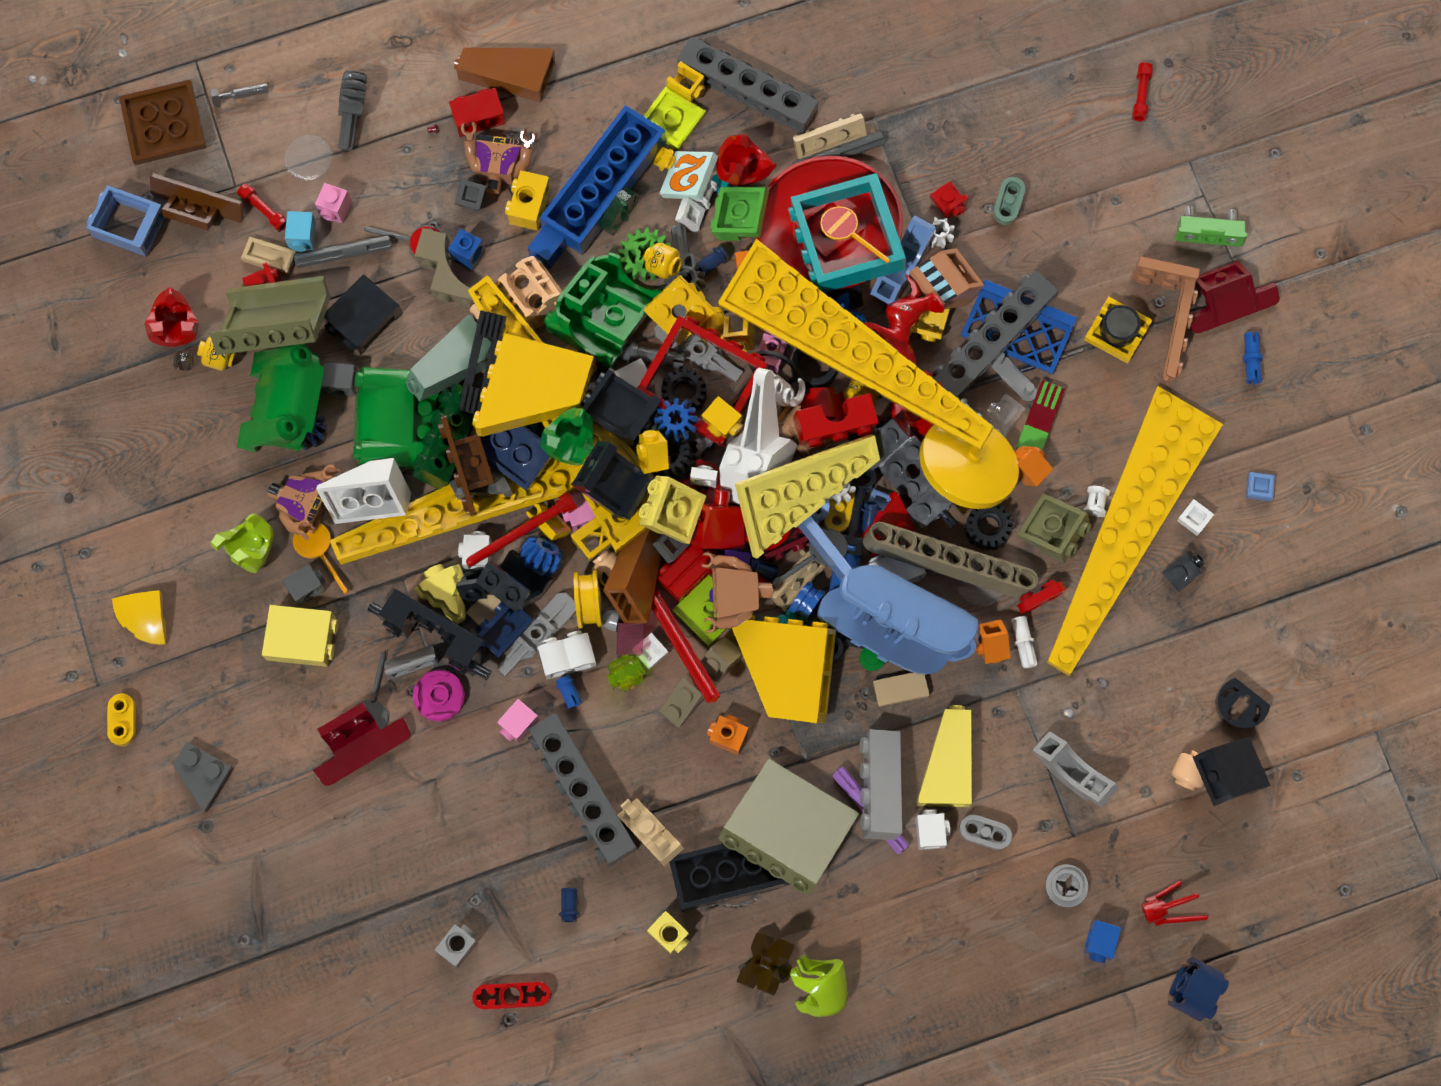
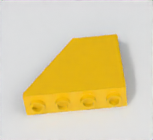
M504 333L502 341L498 340L496 344L495 355L497 359L495 364H491L489 367L487 379H490L488 387H483L480 396V402H482L481 410L475 412L472 425L475 426L478 436H486L558 418L565 410L570 408H582L581 403L586 395L594 368V356Z
M752 615L751 618L738 627L732 628L768 717L826 723L836 636L835 629H827L828 623L812 622V627L803 626V621L788 619V624L779 623V618L764 617L763 621H755V615Z

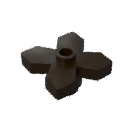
M756 933L751 944L753 960L742 967L737 983L752 989L757 985L758 990L774 996L779 984L787 982L791 976L792 965L788 961L794 945L782 939H777L774 942L773 938L765 934Z

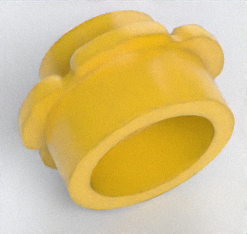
M662 147L657 153L654 165L658 166L660 171H663L664 168L670 169L674 164L675 156H673V150Z

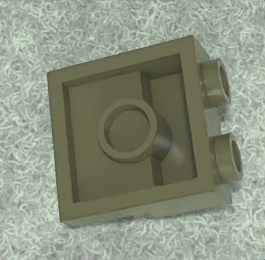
M1043 493L1017 535L1019 539L1040 548L1042 553L1065 563L1068 557L1072 559L1076 555L1078 550L1077 542L1080 537L1085 538L1089 534L1091 524L1086 512Z

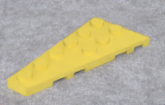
M866 435L735 483L752 556L759 558L764 554L763 551L771 544L779 542L782 539L781 536L791 528H796L825 505L827 499L834 494L840 493L847 483L854 478H858L880 460L875 435Z

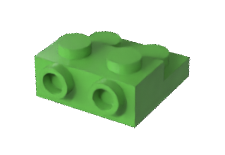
M720 187L719 196L715 200L716 211L714 219L711 221V233L719 241H741L742 237H760L769 191L765 187Z

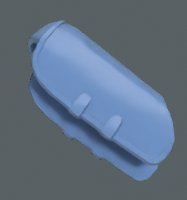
M877 565L859 566L849 570L843 576L840 587L829 591L822 598L818 609L819 619L850 638L851 643L858 647L862 645L877 654V658L885 663L889 661L917 674L927 675L936 673L948 661L956 662L970 657L978 647L980 626L975 616Z

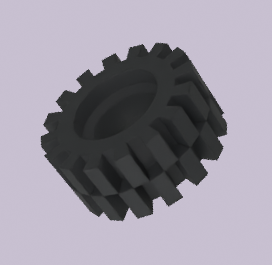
M683 367V371H679V368L674 369L675 373L673 374L670 371L667 374V379H663V386L661 385L662 399L674 405V398H677L674 394L675 388L680 384H688L694 390L693 396L687 400L689 402L688 408L695 407L697 413V409L701 410L707 394L705 380H702V375L700 373L697 375L694 369L687 371V367ZM679 399L680 405H681V404L683 403V401H685V400H680V399Z
M672 435L667 440L668 457L679 453L677 460L669 465V469L652 473L655 476L670 477L678 482L679 478H682L684 481L687 479L686 473L691 475L692 469L690 467L695 468L696 466L694 461L697 460L696 455L683 437H680L679 442H675Z
M996 505L986 509H972L965 524V529H967L966 536L970 537L969 542L977 544L976 548L978 549L981 547L985 548L984 551H989L990 548L996 550L999 546L1002 547L1010 537L1013 529V519H1010V512L1006 513L1003 505L1001 508ZM987 517L995 519L999 526L998 532L993 535L984 534L979 527L982 519Z

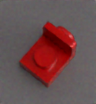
M951 181L930 194V199L947 220L952 216H960L967 209L969 197L966 194L962 196Z
M267 262L262 264L263 270L242 278L245 287L281 282L276 269H270Z

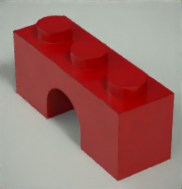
M871 393L845 399L842 404L844 419L839 422L828 420L823 413L821 405L797 410L793 415V420L800 445L808 444L809 448L824 444V440L833 438V441L837 442L847 439L849 434L858 433V436L872 433L879 422Z

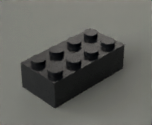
M724 844L679 854L669 862L681 912L785 886L783 879L774 877L762 866L751 863L744 855L736 850L728 849Z

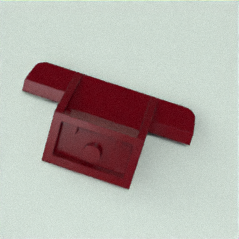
M1239 261L1199 275L1195 282V287L1205 297L1207 307L1190 313L1193 314L1190 330L1193 333L1199 334L1276 305L1280 300L1277 285L1273 282L1255 289L1252 274Z
M363 702L317 729L321 738L330 747L335 757L315 768L313 772L325 786L336 783L407 741L410 737V730L405 719L402 717L385 728L380 729Z

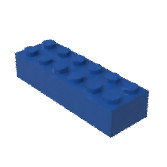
M625 105L541 215L542 228L546 225L565 237L567 246L583 255L654 160L659 150L666 144V131Z

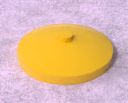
M935 425L930 428L921 443L919 458L926 479L940 495L959 506L971 509L994 507L1003 502L1017 484L1019 466L1017 465L1016 454L1006 438L995 428L981 450Z

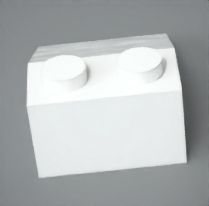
M394 458L369 461L317 485L316 488L335 524L405 516L411 497L409 487Z

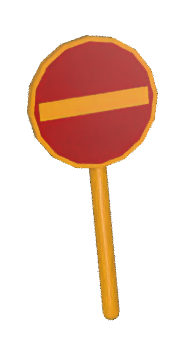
M837 206L830 208L823 214L820 226L822 232L827 237L833 240H844L852 236L884 262H890L888 257L855 233L858 220L852 210Z

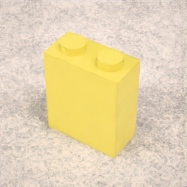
M270 605L262 656L267 661L328 667L329 660H333L335 647L332 645L333 635L337 634L338 620L335 619L336 617L331 611Z

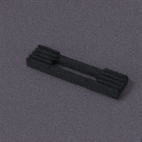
M480 310L458 410L473 414L481 410V392L483 387H488L490 379H487L490 365L496 362L495 348L498 340H502L507 316ZM484 337L492 339L482 387L479 389L472 387Z

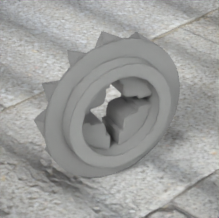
M1065 864L1055 867L1046 878L1045 889L1050 900L1058 906L1070 908L1080 904L1085 899L1088 892V881L1085 874L1079 868ZM1071 876L1070 885L1075 890H1068L1062 896L1063 887L1056 883V881L1065 882Z

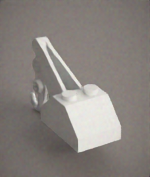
M758 368L755 371L744 431L728 444L719 467L720 487L730 491L729 504L740 507L735 483L791 463L797 444L790 439L779 437L776 404L791 407L800 405L805 395V383L801 378L798 379L799 390L796 397H794V390L791 388V385L779 375L774 374L772 370Z

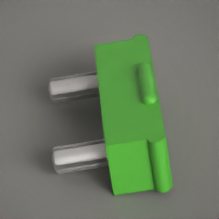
M1189 205L1185 208V216L1180 217L1175 240L1179 242L1241 247L1248 234L1245 233V221H1237V211L1235 209L1234 211L1233 209L1228 211V220L1194 217V207L1191 206L1190 208Z

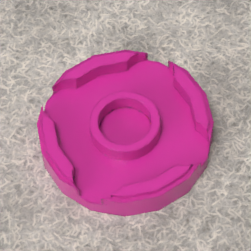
M437 669L427 672L416 683L413 700L415 707L423 717L430 721L443 722L452 719L460 712L464 705L466 694L464 686L457 676L449 671Z

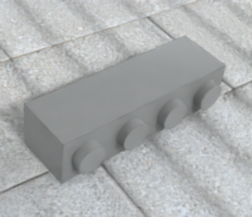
M870 729L860 740V753H863L860 778L864 779V788L861 789L860 802L864 804V814L861 815L860 827L864 830V838L896 840L902 834L900 731Z

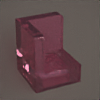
M618 623L617 658L623 659V655L641 656L643 654L644 624Z

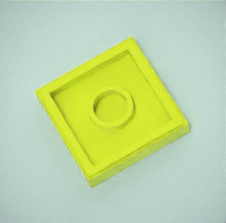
M665 86L644 117L666 131V144L679 151L704 118L706 111Z

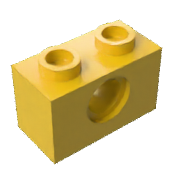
M520 170L518 179L514 178L511 191L514 193L512 201L508 200L505 208V215H508L511 225L538 231L541 222L540 217L544 212L551 187L548 176ZM523 198H532V201L528 203L521 202Z

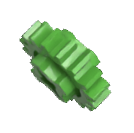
M647 227L644 233L636 229L635 236L630 233L627 234L628 242L621 241V247L623 248L619 250V256L622 257L621 266H625L626 274L633 272L634 280L638 276H642L643 282L646 281L647 276H650L653 281L655 280V275L646 270L645 261L641 255H644L645 251L649 247L652 248L656 243H664L671 246L670 243H666L665 235L660 238L658 237V230L651 234ZM629 254L635 259V264L631 262Z

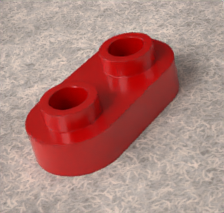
M1051 580L1041 587L1042 591L1033 594L1031 591L1020 597L1021 603L1017 607L1021 614L1025 615L1064 594L1067 590L1062 581L1056 583L1055 580Z

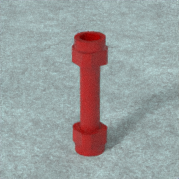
M1147 62L1138 65L1136 76L1139 79L1136 104L1132 108V119L1138 122L1145 121L1148 114L1146 99L1148 82L1151 80L1153 65Z
M247 183L240 186L237 195L245 203L250 202L269 219V224L278 232L286 228L287 219L280 212L275 213L257 196L254 188Z

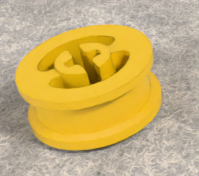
M593 570V573L589 575H579L578 572H574V601L579 629L583 628L584 624L597 623L598 627H602V601L597 570Z

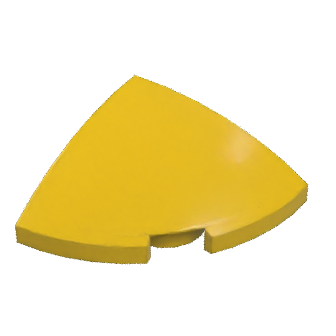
M160 590L135 593L112 599L115 615L123 628H127L134 634L135 638L143 642L167 645L166 620L163 618L162 592Z

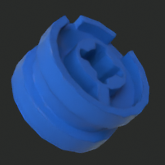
M808 581L793 601L789 611L793 614H799L801 620L807 622L819 607L826 592L821 589H815L814 584Z

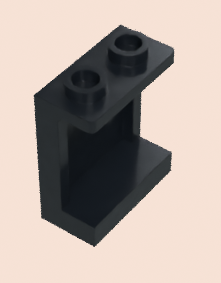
M363 274L326 311L324 316L326 324L324 327L334 337L338 334L343 339L342 344L349 351L353 352L356 350L361 355L364 352L363 346L391 318L397 320L403 313L398 303Z
M609 368L606 373L602 372L595 383L597 387L592 394L588 393L584 397L581 406L590 415L593 423L635 448L639 442V435L643 434L658 414L657 409L662 408V399L654 394L650 397L615 374V370Z
M597 441L571 485L616 518L629 520L638 511V505L643 496L648 493V485L655 476L651 473L644 474L642 470L616 452L617 447L610 442Z
M512 549L501 564L496 565L491 561L488 562L476 583L517 613L540 600L553 581V578L545 575L540 576L538 573L532 572L530 568H526L525 564L520 561V554Z
M1250 737L1211 748L1192 757L1213 806L1246 794H1253L1271 786Z

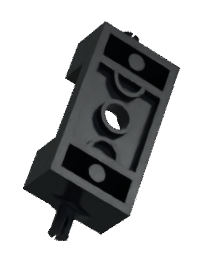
M901 415L892 418L881 428L877 429L875 427L873 432L869 434L875 435L880 460L870 469L872 471L879 469L908 502L910 506L906 509L907 512L922 529L940 517L950 529L955 526L959 521L949 512L954 503L940 495L931 486L922 471L919 458L922 439ZM910 464H916L920 468V475L918 477H912L909 474L908 467Z
M394 589L383 607L373 601L368 606L367 611L378 616L383 621L382 625L386 628V631L397 638L402 635L408 639L417 623H419V627L429 633H432L433 630L441 636L440 639L450 645L445 652L449 660L448 664L452 666L451 669L461 676H465L467 673L473 677L474 674H477L487 680L491 675L492 671L481 665L489 652L483 639L399 590Z

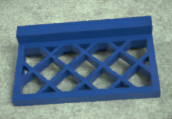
M985 279L983 282L985 286L978 294L961 337L967 339L970 334L968 330L971 324L981 321L983 326L985 325L984 319L988 314L982 315L979 305L982 298L993 302L997 312L999 310L997 304L1003 306L1001 301L1009 292L1015 293V291ZM1022 296L1021 302L1025 305H1030L1035 301L1027 296ZM1048 306L1035 319L1039 322L1042 330L1029 335L1026 329L1024 331L1025 336L1015 340L1011 345L1012 351L1007 349L1004 355L1052 375L1077 317ZM976 312H978L979 317L974 319ZM1055 328L1065 332L1062 341L1054 344L1051 343L1047 331ZM997 331L987 333L986 337L988 336L989 341L993 342L991 335L997 333ZM1043 333L1048 346L1035 351L1030 338ZM1027 340L1032 352L1022 356L1017 353L1014 344ZM1059 346L1057 353H1055L1054 347ZM1050 349L1054 358L1051 366L1041 364L1037 354ZM1034 356L1035 361L1029 359V357Z

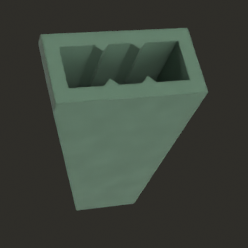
M471 315L466 316L410 369L406 380L407 388L412 394H415L419 401L465 380L477 323ZM483 337L475 374L486 368L491 346L488 338Z

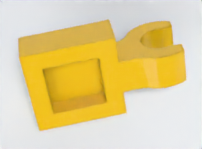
M544 502L534 504L537 512L535 509L528 510L526 514L532 519L548 508ZM559 515L539 526L542 533L550 541L567 537L571 531L570 527Z

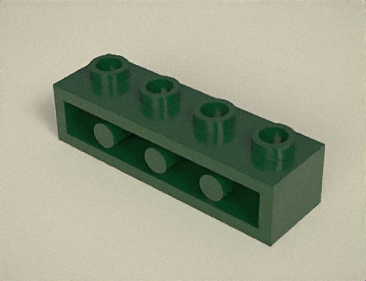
M455 383L449 389L445 388L441 393L439 410L437 409L430 420V423L433 424L431 430L425 434L422 440L423 450L416 456L413 462L415 470L412 476L438 490L449 483L456 466L455 463L450 464L446 453V449L450 448L448 439H442L438 424L442 423L441 417L446 416L448 418L454 441L467 438L475 415L458 410L463 386Z

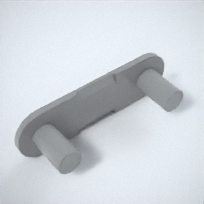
M1003 353L991 367L1022 400H1034L1037 388Z

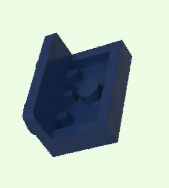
M502 601L494 609L497 614L493 619L489 621L485 618L476 628L479 632L477 637L484 640L487 648L497 658L533 621L523 609L516 613Z

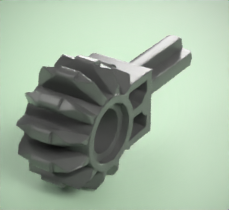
M346 70L341 81L338 115L342 116L338 148L343 151H352L356 120L361 118L365 100L367 76L365 73L357 70Z
M676 224L671 228L673 248L679 251L680 258H682V266L676 276L664 279V282L667 284L665 288L681 275L684 279L690 280L696 286L698 292L702 291V289L706 288V281L703 280L705 273L699 271L698 264L695 265L694 254H689L685 225Z

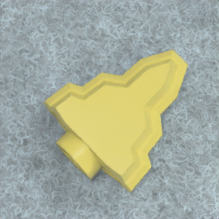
M438 564L425 571L424 577L426 579L414 588L421 600H428L432 607L441 608L445 616L456 624L466 620V606L456 589V583L460 582L464 576L460 565L457 564L444 569L442 564Z

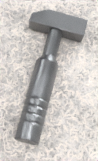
M266 83L234 89L223 94H219L218 89L210 90L212 103L216 107H221L220 100L239 99L268 93Z

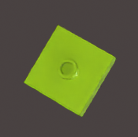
M710 575L672 610L707 647L727 630L718 629L712 633L706 632V630L713 628V623L710 620L704 622V619L714 616L713 603L709 597V592L713 587Z

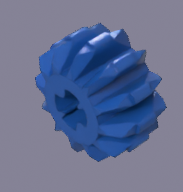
M674 398V405L671 406L666 400L664 402L666 410L658 408L657 412L661 416L654 419L656 424H660L657 431L660 433L665 432L664 438L666 440H669L672 435H674L675 442H679L680 435H683L688 440L689 435L687 431L695 433L696 427L692 424L699 422L698 417L693 416L696 413L695 407L688 408L689 402L687 400L683 401L680 405L679 399ZM674 416L676 419L677 416H680L682 422L680 424L676 422V425H673L671 419Z
M533 535L524 542L519 554L520 561L525 564L526 568H530L532 572H536L540 576L551 577L562 566L564 553L558 548L557 544L552 543L543 536Z

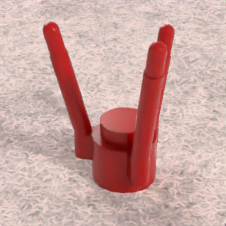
M1177 881L1154 896L1145 898L1146 902L1141 904L1147 923H1154L1155 926L1169 923L1204 921L1208 919V916L1194 915L1164 918V916L1168 915L1167 909L1199 898V894L1195 893L1165 903L1163 900L1158 901L1182 885L1181 881Z

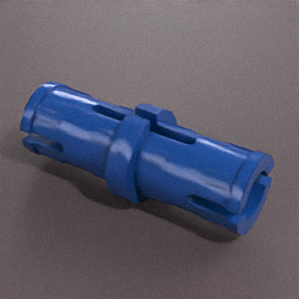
M1248 332L1243 335L1245 343L1243 362L1246 364V383L1251 384L1253 380V384H1259L1262 382L1261 362L1263 361V354L1260 353V333L1255 332V336H1253V332Z

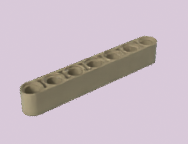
M884 522L873 524L863 538L865 548L872 553L1015 598H1020L1031 592L1038 583L1037 574L1030 568ZM873 534L879 535L882 541L877 540ZM898 542H902L906 548H902ZM922 549L928 551L930 556L925 555ZM947 557L951 558L954 561V564L950 563L947 560ZM971 565L976 566L978 571H975ZM995 572L999 573L1002 579L998 578ZM1019 580H1022L1026 586H1023Z

